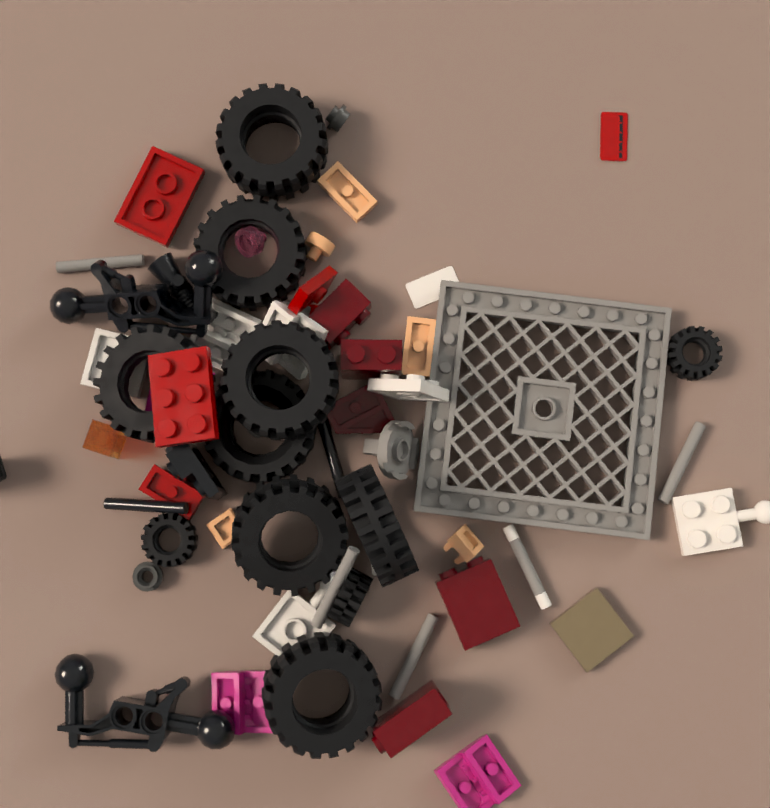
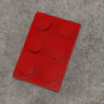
M152 146L114 222L127 230L168 248L205 175L204 169Z
M208 346L148 355L155 447L164 448L219 439L211 349Z

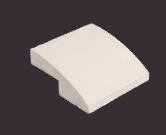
M212 298L211 311H217L218 316L208 325L207 334L204 337L200 338L197 335L191 334L190 339L200 347L208 346L211 349L212 366L222 370L223 359H228L230 353L227 350L231 344L236 345L241 340L239 336L243 332L247 331L249 334L254 331V326L262 323V320Z
M277 300L272 301L263 320L264 326L272 325L271 322L274 320H281L282 324H289L292 321L299 323L300 327L304 329L310 328L316 333V336L325 340L329 331L301 312L297 315L287 308L288 305ZM276 354L265 359L270 365L279 363L298 380L306 378L308 374L304 363L293 355Z

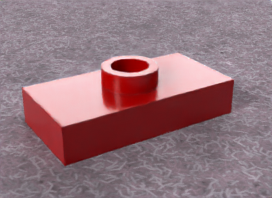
M330 265L299 287L287 308L297 315L311 303L318 304L327 294L328 288L338 272Z
M156 464L153 465L138 489L155 500L188 502V513L179 514L187 520L192 519L205 496L202 497L197 489L179 478L176 479L171 473Z

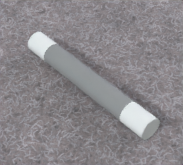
M514 524L502 528L541 610L551 606V601Z

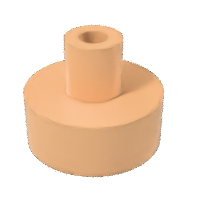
M311 231L305 240V244L311 248L306 257L314 262H317L320 255L330 257L335 248V245L330 240L316 232Z

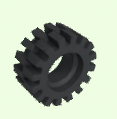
M689 326L671 337L668 344L667 366L671 365L672 369L670 371L673 374L678 373V378H687V381L699 380L710 375L712 371L718 368L719 365L717 363L722 361V356L719 355V352L723 351L722 346L717 345V342L720 341L719 338L711 336L714 332L710 329L704 331L705 327L699 326L695 328V326ZM687 343H696L702 348L704 355L699 364H691L685 360L683 348Z
M159 514L158 517H153L149 520L150 523L143 528L145 532L141 534V540H143L141 547L142 550H145L147 559H151L155 565H161V567L181 565L193 556L194 550L197 549L196 540H198V535L195 533V526L190 523V520L185 519L179 514ZM168 528L178 531L181 537L179 547L172 552L163 550L159 544L161 532Z
M352 568L328 617L350 627L374 578Z

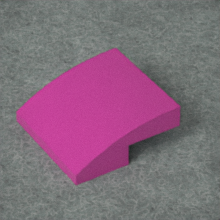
M265 670L211 673L212 710H222L232 717L235 723V735L243 733H273L269 727L262 700Z
M487 734L467 745L434 770L458 808H490L494 804L499 805L521 786Z

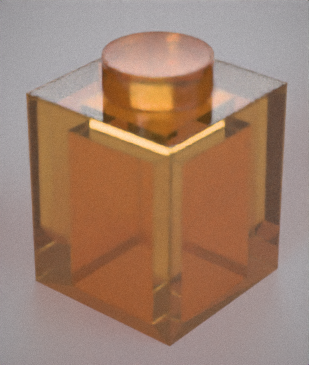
M92 419L82 448L119 459L127 436L120 431L114 430L108 424Z

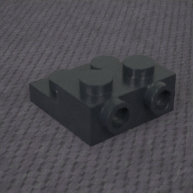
M191 443L171 446L165 449L167 453L165 455L170 461L166 465L176 479L180 478V480L192 482L202 497L206 496L210 499L219 500L228 494L196 445Z

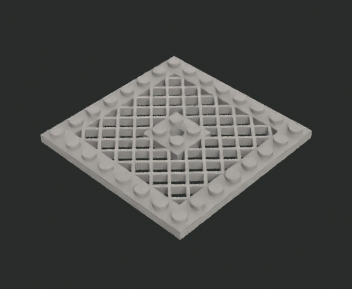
M441 280L429 380L438 381L440 387L450 390L449 402L426 401L413 511L650 540L672 308ZM466 314L475 315L466 322ZM487 317L503 318V320L496 326H493ZM481 319L489 331L478 339L469 327ZM516 320L533 323L523 330ZM509 322L518 335L509 342H506L497 330ZM545 324L560 325L561 327L554 333H551ZM536 326L547 337L537 346L527 335ZM573 327L591 330L581 337ZM565 329L576 341L567 349H564L555 338ZM603 331L618 332L619 334L612 340H609ZM465 332L473 344L462 351ZM593 333L604 344L595 353L584 341ZM493 334L502 347L491 355L482 342ZM631 334L638 335V336H637V341L634 339V337H633ZM622 336L633 348L625 356H622L613 345ZM520 338L531 349L522 358H519L510 347ZM548 342H551L560 353L550 362L539 350ZM578 345L589 357L579 366L568 354ZM477 347L486 359L477 367H474L465 355ZM606 349L617 360L608 369L597 357ZM504 351L515 362L505 371L495 361V358ZM636 352L635 366L633 369L626 361V359H628ZM533 354L544 366L535 374H532L523 363ZM562 357L573 369L563 378L552 366ZM462 360L470 372L459 380ZM590 361L602 373L592 382L581 370ZM488 363L499 374L490 383H487L478 372ZM619 365L630 376L621 385L610 373ZM516 367H519L526 377L518 376L515 386L507 374ZM547 370L555 380L539 379L537 377ZM575 373L585 384V387L576 394V383L565 382ZM474 375L483 388L471 396L462 384ZM604 377L615 389L605 398L594 386ZM501 379L512 390L502 400L491 388ZM633 381L632 397L630 398L623 388ZM459 389L467 401L456 408L457 391ZM588 389L598 400V403L589 410L578 399ZM484 392H487L496 404L484 413L475 399ZM617 393L628 405L618 414L607 402ZM515 395L512 415L504 403ZM539 401H545L551 406V413L548 417H541L537 414L535 407ZM469 404L480 416L470 425L459 414ZM575 404L583 415L572 423ZM600 406L611 416V419L603 426H600L591 415ZM499 407L509 420L497 429L488 418V415ZM630 410L629 427H627L620 417ZM455 417L464 429L452 438ZM585 418L596 430L586 439L575 428ZM483 420L493 433L481 442L471 429ZM614 422L625 434L615 443L604 431ZM511 423L510 435L522 436L512 445L500 433ZM465 433H468L477 446L464 454L455 441ZM572 433L580 444L568 452L560 441L569 442ZM598 435L609 446L599 455L588 444ZM496 436L506 449L494 458L484 445ZM531 437L549 439L550 441L539 449ZM627 439L625 457L618 446ZM525 440L535 453L523 462L513 448ZM552 444H555L564 456L552 465L543 454V451ZM452 446L460 456V459L449 467ZM582 447L593 459L583 468L572 457ZM478 449L490 461L479 471L468 459ZM611 451L622 463L612 472L601 460ZM509 452L518 463V466L506 474L497 461ZM538 456L548 469L536 478L526 465ZM566 460L577 472L567 481L556 470ZM464 461L473 475L461 484L452 470ZM595 464L606 475L596 484L585 473ZM493 465L502 476V479L490 487L481 474ZM522 469L532 482L522 490H519L510 478ZM622 469H624L623 486L615 478V475ZM552 473L560 483V486L549 494L539 481ZM448 476L452 479L456 486L447 485ZM578 477H581L590 489L578 498L569 485ZM477 478L486 490L466 488L465 486ZM610 480L619 493L607 501L599 491V488ZM506 481L514 493L494 490ZM535 485L544 497L523 494ZM564 489L573 501L555 499L553 497ZM594 493L602 504L582 501ZM621 498V507L612 506Z

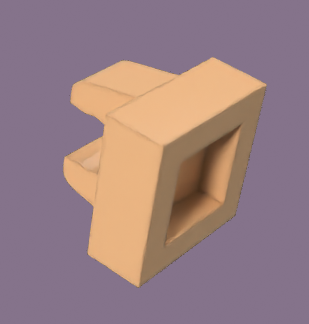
M464 524L448 539L443 549L447 552L450 548H454L459 553L454 562L460 564L462 562L467 563L473 559L484 545L469 527Z

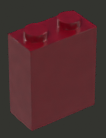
M341 339L340 370L343 380L380 379L381 374H393L401 379L402 340Z
M482 555L467 562V568L457 572L454 567L438 574L440 580L435 581L465 651L520 627L490 558L484 560Z
M430 680L381 715L373 728V737L371 739L381 754L387 752L389 757L392 758L453 713L437 686Z

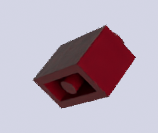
M345 279L308 317L329 331L324 341L330 348L335 344L341 346V339H348L351 333L349 330L356 323L359 326L362 325L370 317L371 302L349 280Z

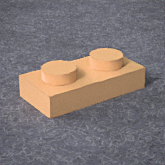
M339 161L317 180L326 193L356 223L378 205V201Z
M407 316L401 375L415 374L425 376V378L430 377L436 319Z

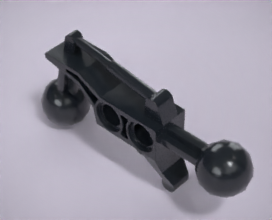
M197 250L188 257L185 272L187 278L194 284V308H187L171 297L166 283L136 285L133 275L127 274L124 276L117 273V270L108 267L104 260H98L91 265V272L99 280L104 295L84 296L78 289L66 287L57 290L50 300L51 313L61 323L73 324L79 322L86 313L107 312L108 320H113L117 329L122 333L136 326L144 330L147 329L148 324H154L159 328L166 326L178 333L194 334L202 338L207 334L208 325L218 316L217 311H211L212 286L221 279L223 265L216 253L209 250ZM147 296L153 297L157 305H152L148 301ZM120 298L127 301L128 307L122 305ZM159 318L176 326H197L196 329L172 327L166 324L134 322L133 319Z
M71 654L64 657L56 667L54 674L56 683L65 691V722L57 726V731L69 733V746L71 748H76L77 746H104L109 748L149 749L151 752H156L164 745L172 731L198 736L201 743L210 749H222L228 746L234 738L235 723L232 717L222 710H211L202 717L175 713L180 694L191 684L190 679L186 676L165 685L161 689L148 691L145 700L122 696L113 701L110 711L106 716L99 720H84V689L90 685L93 679L94 668L92 663L83 655ZM169 694L161 703L158 702L160 695ZM123 707H128L132 711V721H127L123 717ZM153 712H157L162 716V726H156L152 722L151 715ZM115 729L149 735V740H81V735L93 736Z

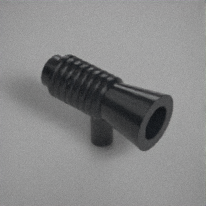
M172 253L164 254L156 259L148 267V270L161 283H166L171 297L187 308H194L193 286H191L185 276H182Z

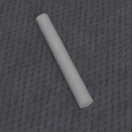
M143 254L59 261L56 262L57 273L91 270V265L98 260H104L110 268L144 266L145 260Z
M695 422L657 499L660 502L669 504L706 428L704 424Z
M348 547L311 621L313 627L317 629L322 628L360 552L356 547Z
M428 613L388 694L397 700L400 699L439 620L438 617Z

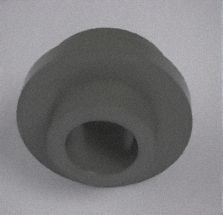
M344 104L340 109L335 105L325 119L329 122L327 126L329 130L332 128L338 132L350 116V113L345 110L347 107Z
M152 562L140 563L133 571L134 585L139 590L145 592L157 589L163 580V572L159 565H155ZM146 571H151L153 574L151 582L144 580V573Z

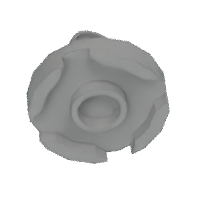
M391 420L384 426L379 439L365 438L363 454L377 456L381 472L389 479H406L409 477L406 475L408 470L415 469L417 465L420 443L419 438L413 437L412 429H415V427L409 421Z

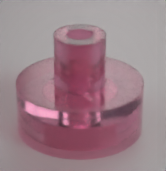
M248 226L236 232L235 244L238 251L244 257L250 258L263 251L264 242L266 241L264 232L259 231L254 226Z

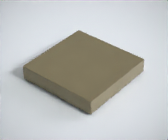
M596 587L549 623L587 673L634 637Z

